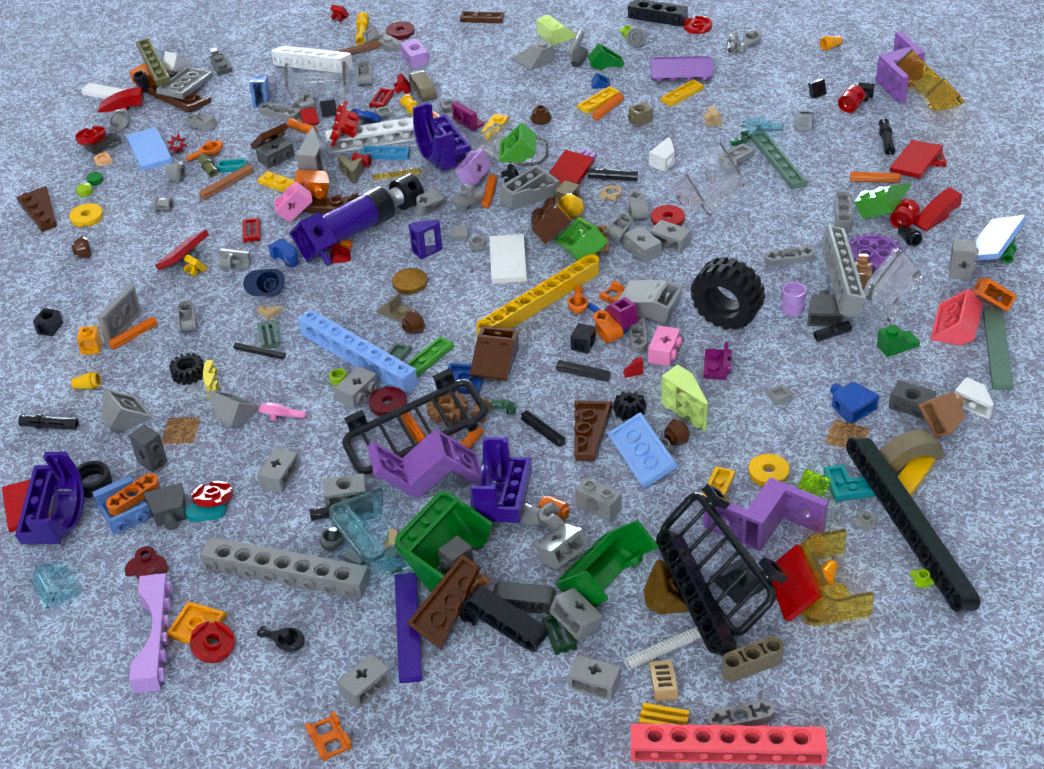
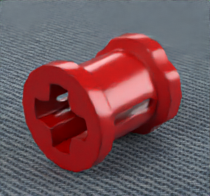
M353 153L352 161L362 158L363 166L366 168L370 167L372 162L371 154Z

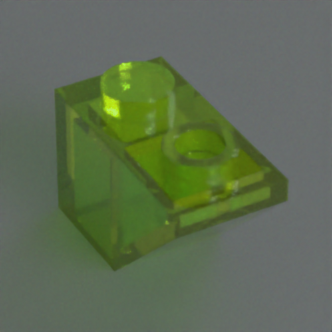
M805 468L797 488L823 497L831 478Z

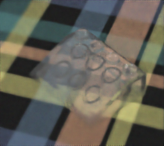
M494 123L470 143L471 150L483 149L486 155L499 159L500 141L514 129ZM536 137V152L532 158H528L525 162L508 163L519 167L540 165L549 157L548 141Z

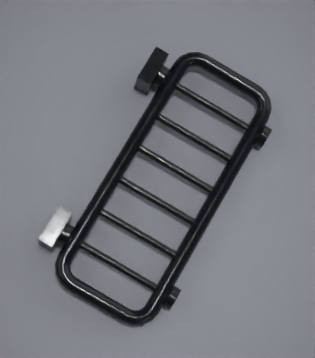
M448 368L432 376L437 390L370 422H367L362 410L345 417L349 432L343 437L342 445L354 469L360 474L373 473L372 465L367 467L361 465L350 441L362 435L368 446L370 442L365 432L378 426L394 454L403 458L420 442L415 443L400 416L414 409L428 434H430L432 431L418 407L430 401L433 402L448 427L441 431L442 433L451 436L465 428L469 432L475 431L478 428L477 423L486 417L488 408L474 384L466 379L455 381L452 371ZM466 387L480 408V412L469 418L453 390ZM447 393H450L466 419L453 426L450 425L435 400ZM395 418L398 419L412 444L399 452L382 425Z
M706 484L702 489L706 496L699 492L688 495L663 522L660 531L662 529L669 530L694 501H699L703 508L679 534L683 536L705 511L714 522L689 548L692 552L716 525L725 535L698 565L699 569L706 564L727 540L736 550L708 580V587L738 555L747 564L742 573L715 600L732 635L738 637L747 633L774 604L776 589L772 581L783 584L788 576L777 562L763 557L758 564L715 509L718 506L725 510L731 503L719 489ZM751 570L759 582L726 615L718 603ZM763 585L767 591V598L741 626L735 627L730 618Z

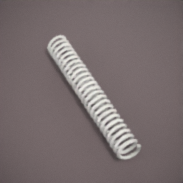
M697 627L689 629L682 634L676 635V637L673 636V638L664 640L660 644L658 643L651 646V648L648 647V649L635 653V655L626 657L625 664L628 670H631L628 667V659L631 668H637V665L640 666L647 663V661H653L656 657L659 658V655L662 656L672 652V650H678V647H684V645L693 643L697 639L700 640L702 637Z

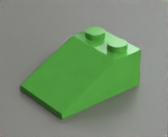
M911 183L885 188L878 187L871 191L864 190L859 193L854 202L861 217L864 219L893 213L912 185Z
M578 217L554 239L576 261L588 254H595L601 251L608 242L595 225L581 217Z

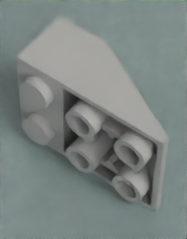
M311 128L309 133L306 134L304 142L301 143L299 151L296 152L295 159L298 162V170L324 171L320 145L314 128Z
M630 280L618 300L626 297L636 305L637 312L666 325L680 302L683 287L667 280Z

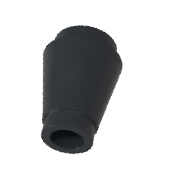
M144 71L134 73L133 81L138 87H142L143 93H148V88H150L148 75Z
M904 225L898 229V234L909 246H918L922 242L923 237L920 231Z

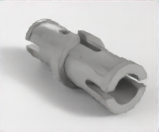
M735 32L729 34V39L726 43V52L729 55L735 54L738 47V36Z

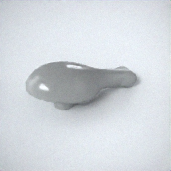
M758 29L747 32L743 36V44L737 47L736 51L743 53L747 47L758 43L762 37V32Z

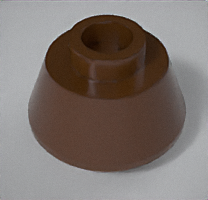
M543 105L536 106L530 116L531 121L537 125L547 124L552 118L548 108Z
M81 236L74 241V245H71L73 254L78 255V258H90L92 256L87 237Z
M411 310L403 318L402 328L409 334H421L425 329V323L417 311Z
M671 420L664 430V438L668 439L672 445L686 444L689 441V429L681 420Z

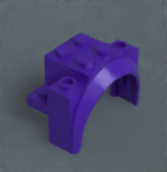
M430 102L413 106V128L421 155L427 161L434 164L436 168L440 167L442 171L456 167L458 161L466 158V152L471 151L470 144L447 114L433 118L432 104Z

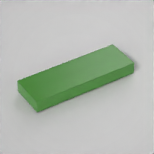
M440 336L406 364L415 368L416 375L419 377L452 350L454 343Z

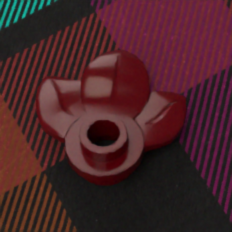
M149 546L139 548L135 553V557L128 561L125 566V575H136L138 580L140 576L168 572V565L164 557L156 555L155 550ZM144 554H149L145 558L142 557Z

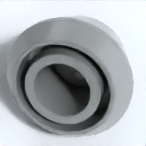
M632 27L627 33V41L633 47H640L646 41V32L641 27Z
M181 161L171 163L166 168V176L176 183L182 182L181 179L185 177L186 173L185 165Z

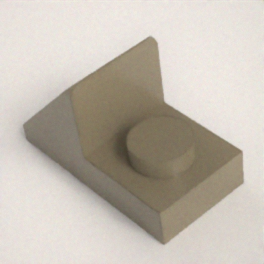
M343 154L337 156L339 169L353 184L357 183L364 170L362 158L350 161Z
M398 293L381 306L377 313L403 323V318L411 310H416L401 304L400 293Z

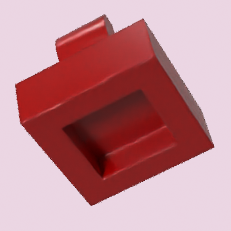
M332 4L330 8L333 12L331 15L332 20H335L337 17V20L341 22L343 18H348L349 13L343 6Z
M402 73L399 74L397 82L393 84L395 92L400 93L403 90L405 94L410 93L411 85Z

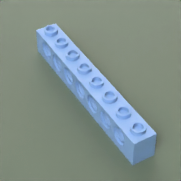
M309 310L298 318L301 335L352 365L360 366L376 373L377 379L388 386L400 388L407 394L418 385L415 368L317 312Z

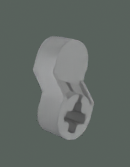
M201 112L193 113L187 118V122L192 128L198 127L204 131L211 130L218 124L213 115L206 116Z

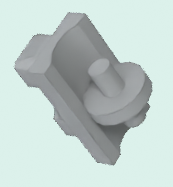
M464 184L461 186V192L451 198V203L456 205L458 211L464 213L468 210L470 204L477 205L480 203V198L484 197V192L477 190L473 185Z
M229 249L218 250L220 256L219 267L247 270L250 268V252Z

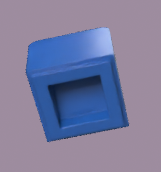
M596 73L591 80L592 89L609 87V78Z

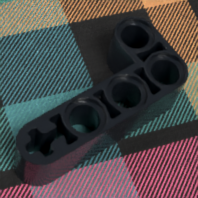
M477 585L464 601L459 615L463 622H470L472 626H475L479 620H482L518 645L532 652L538 650L548 635V630L543 624L481 585Z

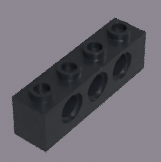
M631 0L628 5V18L682 27L683 22L688 18V6L651 0Z

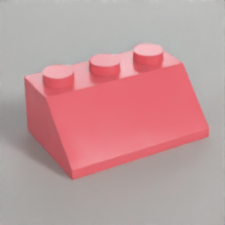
M967 289L940 303L930 339L956 345L972 342L977 333L983 306L982 301L970 289Z

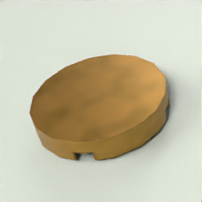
M403 269L395 273L392 278V285L398 293L405 295L416 294L417 291H422L427 286V275L420 269Z

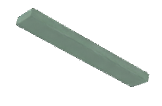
M765 130L750 134V139L791 189L807 186L805 178Z
M984 309L983 319L992 389L1013 390L1003 310Z

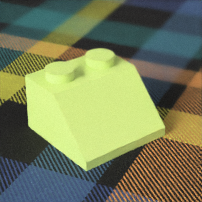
M544 15L537 19V34L552 45L576 38L577 36L550 15Z

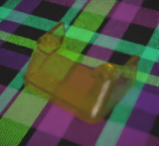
M913 49L896 64L909 76L908 88L912 86L929 102L928 106L933 111L936 109L943 111L961 106L965 102L945 78L942 79L929 68Z
M846 529L811 534L799 544L804 550L822 595L820 599L801 613L802 619L807 625L820 626L871 617L874 600L873 591L851 595L849 589L841 583L827 584L817 558L844 554Z

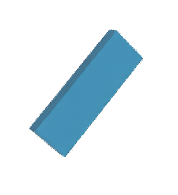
M363 146L361 154L366 155L369 153L372 159L408 160L410 147Z

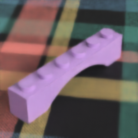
M166 573L139 577L138 594L142 606L152 616V628L146 645L131 661L129 682L133 693L161 690V684L166 680L163 663H167V652L164 650V647L169 643L166 628H170V619L167 611H171L169 595L173 593L172 583L168 582Z

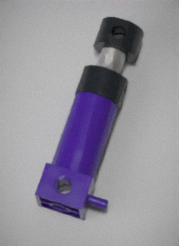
M408 173L391 181L388 191L382 187H377L323 215L321 212H318L301 220L289 234L306 262L321 256L325 264L329 265L332 261L327 252L334 245L392 218L395 214V207L406 210L416 205L417 196L424 193L423 186L415 175Z

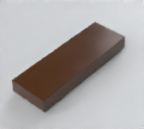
M462 11L460 22L503 23L504 12Z

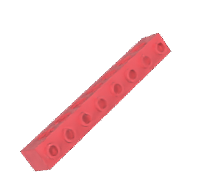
M669 723L631 724V761L826 765L827 745L825 727H792L788 725L783 727L766 725L725 726L718 724L672 725Z

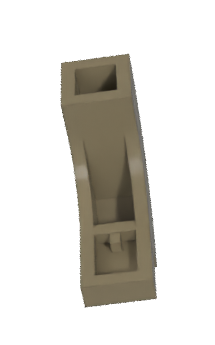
M913 430L903 433L889 441L879 450L896 475L908 462L917 457L930 456L942 460L947 455L941 449V443L926 430Z

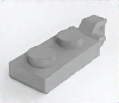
M378 31L381 43L379 46L387 50L401 51V42L382 31Z

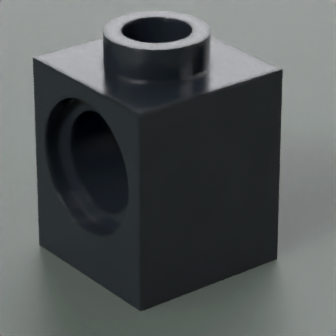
M43 308L33 320V324L37 334L53 337L62 326L63 321L59 310Z
M578 323L570 336L571 350L589 354L596 341V327Z

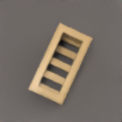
M672 660L649 662L655 702L678 700V687ZM656 667H668L667 669H655ZM662 673H669V674H666V675H656V674H662Z

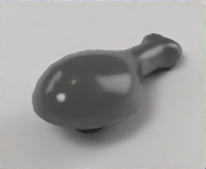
M345 514L339 524L329 527L322 532L320 536L322 548L334 550L344 542L346 536L345 529L354 521L353 516Z

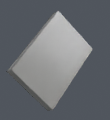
M129 284L97 316L106 344H109L108 341L123 333L142 313L134 285Z

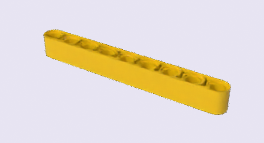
M595 254L584 256L482 318L476 323L477 337L482 326L512 329L573 291L576 286H581L596 277L600 272L599 257Z

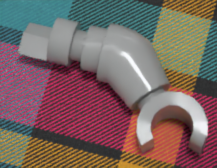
M525 499L520 520L524 525L532 527L546 524L552 530H558L564 525V521L556 515L559 513L560 508L553 502L547 503L542 508H535Z

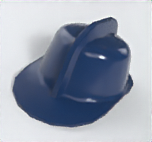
M278 269L254 270L246 275L243 286L245 291L252 296L273 297L284 288L285 278Z

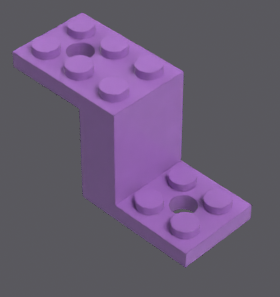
M902 31L895 33L893 52L879 55L877 75L875 77L876 83L880 84L900 104L906 102L908 82L922 79L925 52Z
M437 429L432 431L403 458L375 442L368 445L373 474L378 479L387 481L391 486L397 487L407 495L417 499L422 497L450 471L464 476L471 483L474 482L480 485L482 467L478 454Z
M770 477L748 509L732 503L725 510L718 506L715 509L742 544L761 551L783 518L822 534L826 529L829 500ZM705 511L704 528L708 529L714 521ZM717 525L712 530L718 534L725 536Z

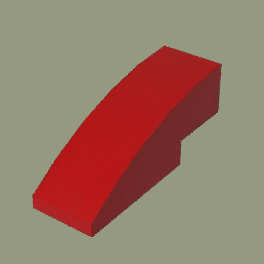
M142 87L126 89L107 97L100 102L98 112H113L123 108L128 111L129 106H142L144 100Z
M948 187L921 211L914 220L913 225L924 231L930 230L947 219L951 211L961 206L962 194Z

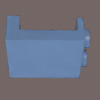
M131 476L92 492L98 509L114 535L152 518L149 506L143 500L119 515H111L108 512L106 506L107 499L133 483ZM132 492L128 496H135L138 492Z

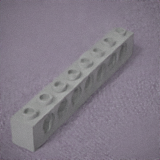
M827 225L821 246L839 312L846 317L858 318L866 297L845 228Z
M215 537L209 538L200 554L203 568L211 572L220 571L228 575L245 576L248 579H261L268 583L277 582L289 587L298 586L310 591L318 590L324 591L327 594L344 595L347 598L355 597L362 599L370 582L369 568L365 565Z

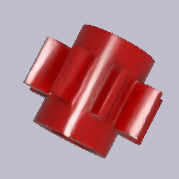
M179 134L177 137L171 135L172 140L167 141L168 144H171L168 149H174L175 154L179 150L183 153L182 148L187 147L186 144H183L186 139H180ZM174 141L180 142V147L174 146Z

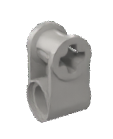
M368 61L357 63V87L365 84L372 85L371 66Z
M432 188L417 196V205L414 208V212L418 216H425L442 208L446 204L447 199L436 188Z
M637 190L630 191L628 193L629 204L627 205L629 216L633 221L648 219L649 209L642 192Z
M619 214L608 224L604 234H609L616 238L618 242H621L624 238V233L629 231L633 219L627 214Z
M189 300L180 302L177 306L179 334L189 330L198 331L197 316L193 302Z

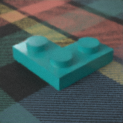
M844 464L824 467L823 473L835 502L876 496L864 477L850 479Z

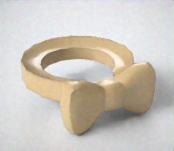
M615 185L606 186L602 189L600 198L616 201L621 196L622 189ZM609 189H615L618 191V193L609 194L606 193V191Z

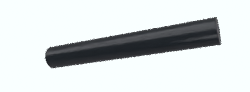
M235 342L233 346L235 350L283 360L286 357L285 352Z

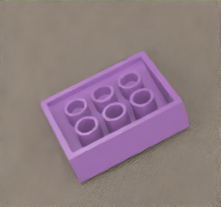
M711 56L650 57L651 78H654V81H663V78H670V81L679 80V77H685V80H692L694 77H700V80H708L709 77H713V58Z

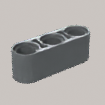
M497 582L493 589V593L525 613L543 614L545 612V614H551L549 611L556 596V590L547 585Z

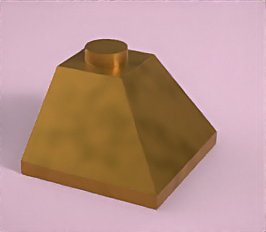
M658 559L643 589L646 607L660 615L689 612L666 563Z

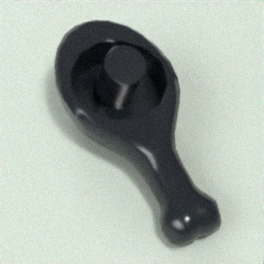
M261 626L257 631V636L272 639L276 646L283 651L294 652L300 650L305 644L304 635L296 628L289 627L274 631L266 626Z

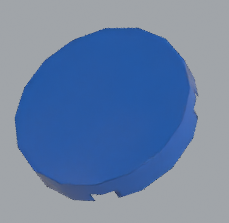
M356 108L351 109L352 112L360 116L359 120L371 123L381 122V117L378 114L370 111H361Z

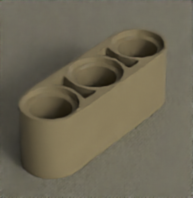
M424 70L409 74L410 84L413 85V89L417 92L420 100L422 99V102L437 98L436 89Z
M771 636L724 654L722 657V677L727 681L734 682L779 665L783 659V641L778 637Z

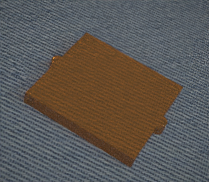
M183 416L182 418H168L162 443H176L177 445L180 443H194L200 420L199 417L186 418Z
M835 420L832 428L828 430L829 434L825 443L846 448L849 438H866L869 429Z

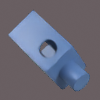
M267 75L253 76L249 81L253 108H259L261 103L270 101L269 79Z

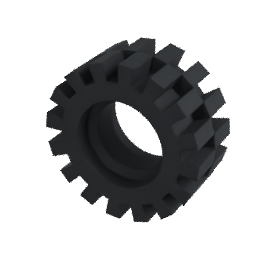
M186 353L185 356L183 354H180V357L176 356L175 360H172L171 364H169L173 381L177 384L182 383V385L188 383V385H192L191 382L197 383V379L201 380L204 363L200 355L196 356L195 353H192V355Z

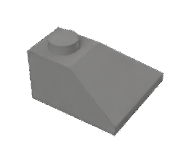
M545 40L539 41L512 59L532 71L554 61L553 45Z
M106 388L103 391L102 418L109 429L113 431H126L152 418L137 397Z
M209 390L208 393L216 418L224 421L223 425L234 428L235 425H244L260 407L234 394Z

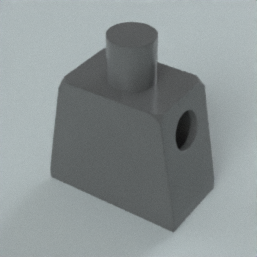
M822 290L819 294L812 295L807 326H833L844 322V315L839 312L835 294H829L827 290Z
M182 483L144 492L146 503L157 526L165 525L166 529L173 530L178 526L177 521L186 519L184 512L186 508V495Z

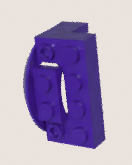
M486 437L483 439L480 485H470V505L472 509L491 522L520 523L532 474L531 457H511L508 437Z
M66 451L45 452L43 458L48 465H34L15 537L21 544H61L62 537L70 534L81 517L84 504L83 483L76 465ZM58 489H71L72 491H57V490H58ZM54 495L52 512L50 517L47 518L52 496Z

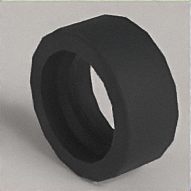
M88 461L77 467L82 480L92 474L103 475L98 481L88 484L83 483L84 497H93L92 492L112 484L110 470L101 461Z

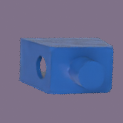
M851 382L844 387L835 383L830 388V393L833 394L832 407L850 425L878 409L879 395L856 382Z

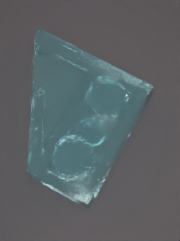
M754 117L742 120L741 127L747 128L749 132L783 131L784 124Z

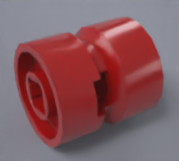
M858 85L849 86L838 99V106L841 111L847 113L855 112L865 99V91Z
M909 198L901 200L890 216L892 226L898 229L903 225L910 228L920 213L919 205Z

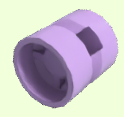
M789 282L783 286L781 302L783 313L790 316H798L804 312L806 287L803 284Z

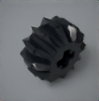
M629 390L628 393L621 392V395H616L613 403L616 418L621 417V420L624 421L626 419L629 420L640 412L643 416L645 414L646 403L643 395H638L637 391L631 393Z

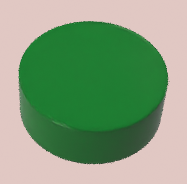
M92 172L86 176L87 182L90 185L101 184L104 180L100 172Z

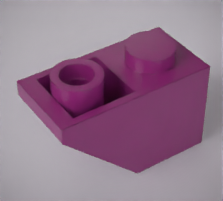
M626 297L617 300L605 309L620 324L623 330L638 323L636 305Z

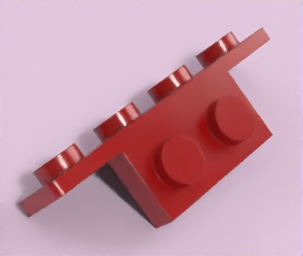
M344 100L342 105L339 104L336 110L335 123L329 138L332 140L330 145L334 147L339 138L340 132L352 138L355 137L360 116L355 112L346 110L348 102Z

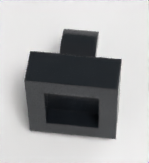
M820 78L808 83L811 98L827 94L825 79Z
M859 82L858 86L862 87L866 94L863 102H867L868 97L873 98L875 84Z
M335 99L320 101L322 117L337 114Z
M514 163L508 164L507 170L501 172L502 178L508 177L504 179V183L519 175Z

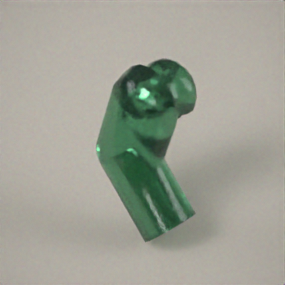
M741 131L740 138L730 139L731 147L739 146L742 143L746 144L750 140L749 131Z
M506 399L491 400L492 409H506L508 415L516 413L517 404Z

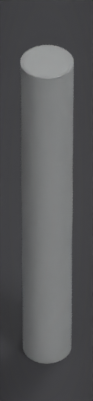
M583 30L578 32L567 56H573L574 50L584 35Z

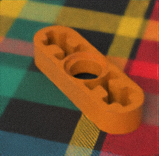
M153 473L145 474L108 498L106 501L108 512L111 515H119L144 500V492L159 489L160 483L157 475ZM132 492H138L135 496H128Z

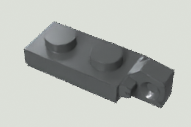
M216 48L210 49L212 56H209L210 62L218 76L232 72V68L224 54H219Z

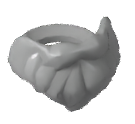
M125 108L115 110L109 117V124L115 132H120L127 128L130 122V115Z

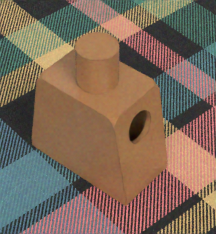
M953 392L918 404L935 438L950 435L965 418V413L962 409L964 400Z

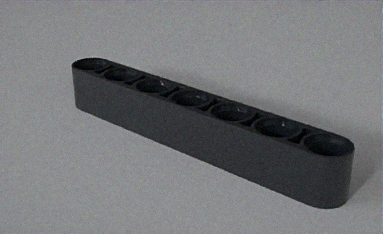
M662 529L657 534L656 543L659 546L658 548L708 651L723 657L724 654L737 649L736 641L684 537L670 530Z

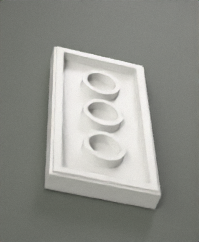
M524 234L489 236L492 284L527 281Z

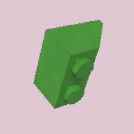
M521 122L500 141L498 160L500 162H525L528 158H532L536 152V133Z

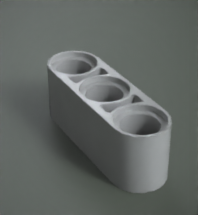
M841 191L835 195V226L845 228L846 234L850 233L852 229L851 195L848 192Z

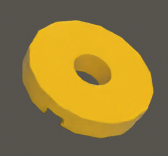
M87 203L71 210L69 217L74 226L83 227V225H87L89 227L102 220L103 212L99 205Z
M769 453L755 456L748 466L751 480L763 487L770 477L784 483L789 477V464L784 458ZM770 468V469H773L774 471H773V472H766V471H764V469Z

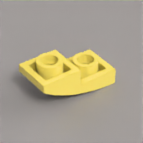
M206 360L203 368V379L208 397L209 390L219 391V381H217L218 370L215 368L213 360Z

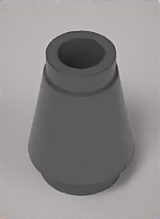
M580 46L574 50L571 62L573 67H579L588 57V51L585 47Z

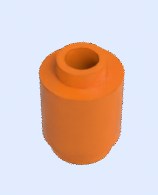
M543 496L539 501L538 508L553 502L560 508L559 513L556 515L562 520L568 518L570 514L568 503L551 496Z

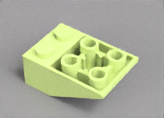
M676 365L662 375L661 404L666 409L677 413L680 418L691 422L694 427L700 428L705 432L707 430L708 402L693 374L680 365Z

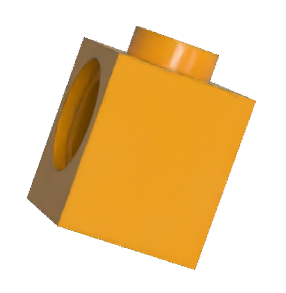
M98 326L79 327L77 342L81 355L100 353L102 339Z

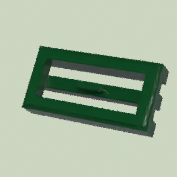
M553 615L542 618V623L548 630L547 636L555 656L560 655V652L567 653L571 649L572 651L577 650L572 634L563 626L569 644H565L556 622L557 619ZM550 621L552 622V625L554 627V630L556 632V635L561 646H558L556 643V640L548 623Z

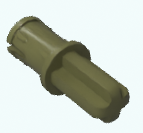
M200 153L198 160L202 164V169L208 173L209 177L217 176L218 171L214 167V162L206 154Z

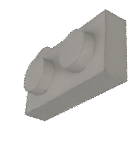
M742 143L719 155V161L724 164L725 168L734 169L737 167V164L754 156V149Z

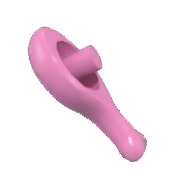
M264 403L258 409L261 413L270 414V421L278 420L277 416L301 419L307 416L305 411L290 409L277 403Z

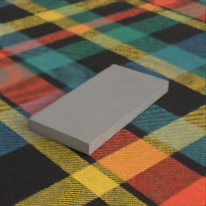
M187 66L170 78V83L156 88L157 94L184 99L213 77V72Z

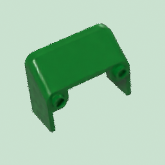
M639 520L633 521L602 535L556 580L555 584L563 592L574 587L593 607H597L609 599L603 590L624 568L631 565L632 567L637 566L643 561L642 556L645 553L654 551L659 546Z

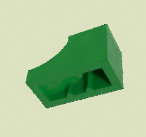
M600 43L588 55L590 65L595 69L603 70L611 66L618 68L624 66V61L620 55Z
M896 325L879 329L877 347L886 357L920 346V341L911 331L902 332Z

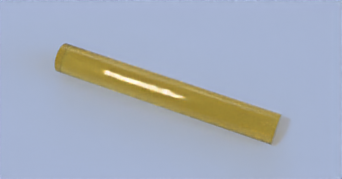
M414 168L372 174L373 181L402 177L408 173L417 175L421 174V169Z

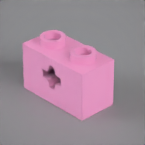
M295 182L281 196L275 199V213L288 222H292L313 202L311 192L298 182Z
M658 325L648 348L649 363L670 366L672 360H676L677 348H681L682 345L680 329Z

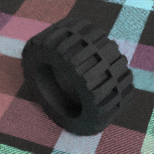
M728 257L715 258L707 262L693 280L690 295L691 300H694L692 302L694 308L698 309L699 315H703L707 322L714 323L713 325L716 327L721 326L723 329L732 328L733 330L743 328L752 322L764 303L765 288L763 283H761L760 276L754 273L755 270L752 267L749 268L743 261L738 262V259H728ZM718 287L729 290L735 295L737 300L725 296Z

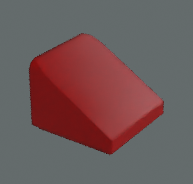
M314 107L300 110L303 123L312 126L319 124Z
M334 245L330 252L331 264L350 262V250Z

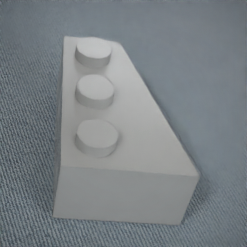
M535 164L501 186L500 202L512 210L545 200L550 196L554 197L555 190L559 187L560 181Z

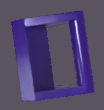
M439 220L419 221L408 225L412 252L420 259L443 249ZM434 228L435 245L425 246L424 233Z

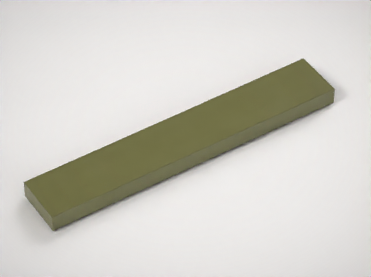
M150 38L136 41V46L156 86L170 83V77Z

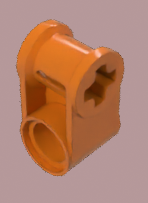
M599 310L594 313L593 319L596 323V333L603 341H606L605 344H609L624 336L620 324L607 311Z

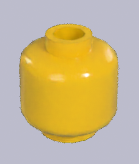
M566 194L560 199L571 218H576L582 214L584 210L582 199L573 194Z

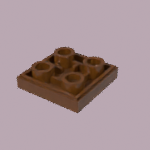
M285 122L260 134L250 144L252 149H256L278 137H283L288 129V125Z

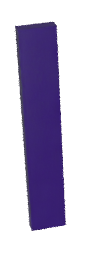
M416 573L396 574L395 600L399 683L422 681L420 634L407 625L409 619L418 610Z

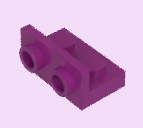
M458 101L451 103L452 115L455 121L472 131L484 125V121L477 118L475 111Z
M725 342L724 350L705 349L703 379L726 380L727 373H731V362L727 361H731L732 349H728V342Z

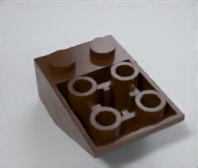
M557 195L553 198L552 196L547 198L544 202L545 205L541 208H536L531 213V228L545 244L571 223V217Z
M482 326L477 337L469 375L477 378L507 381L519 349V331L517 329Z

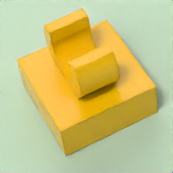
M188 254L183 259L188 263L183 270L187 273L190 272L192 276H196L198 270L205 272L208 268Z

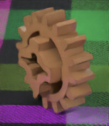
M858 253L855 264L863 291L865 292L866 284H870L872 262H868L867 253Z
M456 391L454 394L467 413L468 400L465 399L464 394L459 395V391ZM450 393L435 399L451 425L454 424L455 420L460 422V417L464 418ZM433 402L426 403L427 415L430 416V420H435L436 424L443 422V425H446Z

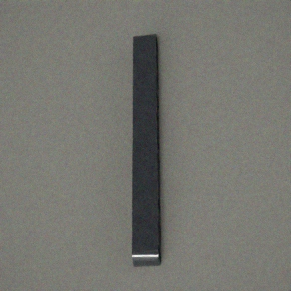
M849 438L846 443L848 455L923 567L930 572L931 579L951 609L955 612L977 610L980 606V597L874 442L870 438Z

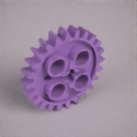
M871 232L870 235L864 233L861 236L858 234L857 238L851 237V241H849L854 261L857 262L858 253H867L868 262H872L871 270L874 274H877V271L884 274V270L891 272V268L896 269V266H900L902 262V245H898V241H893V237L888 239L887 235L882 237L880 233L874 235Z

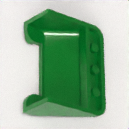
M441 491L396 536L395 546L425 587L432 592L444 577L439 572L441 568L438 549L457 535L471 545L472 550L481 549L489 540L493 523L451 493Z

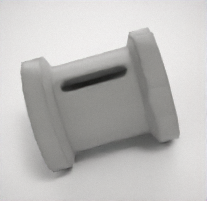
M154 197L153 209L155 211H172L174 207L172 197L167 199Z

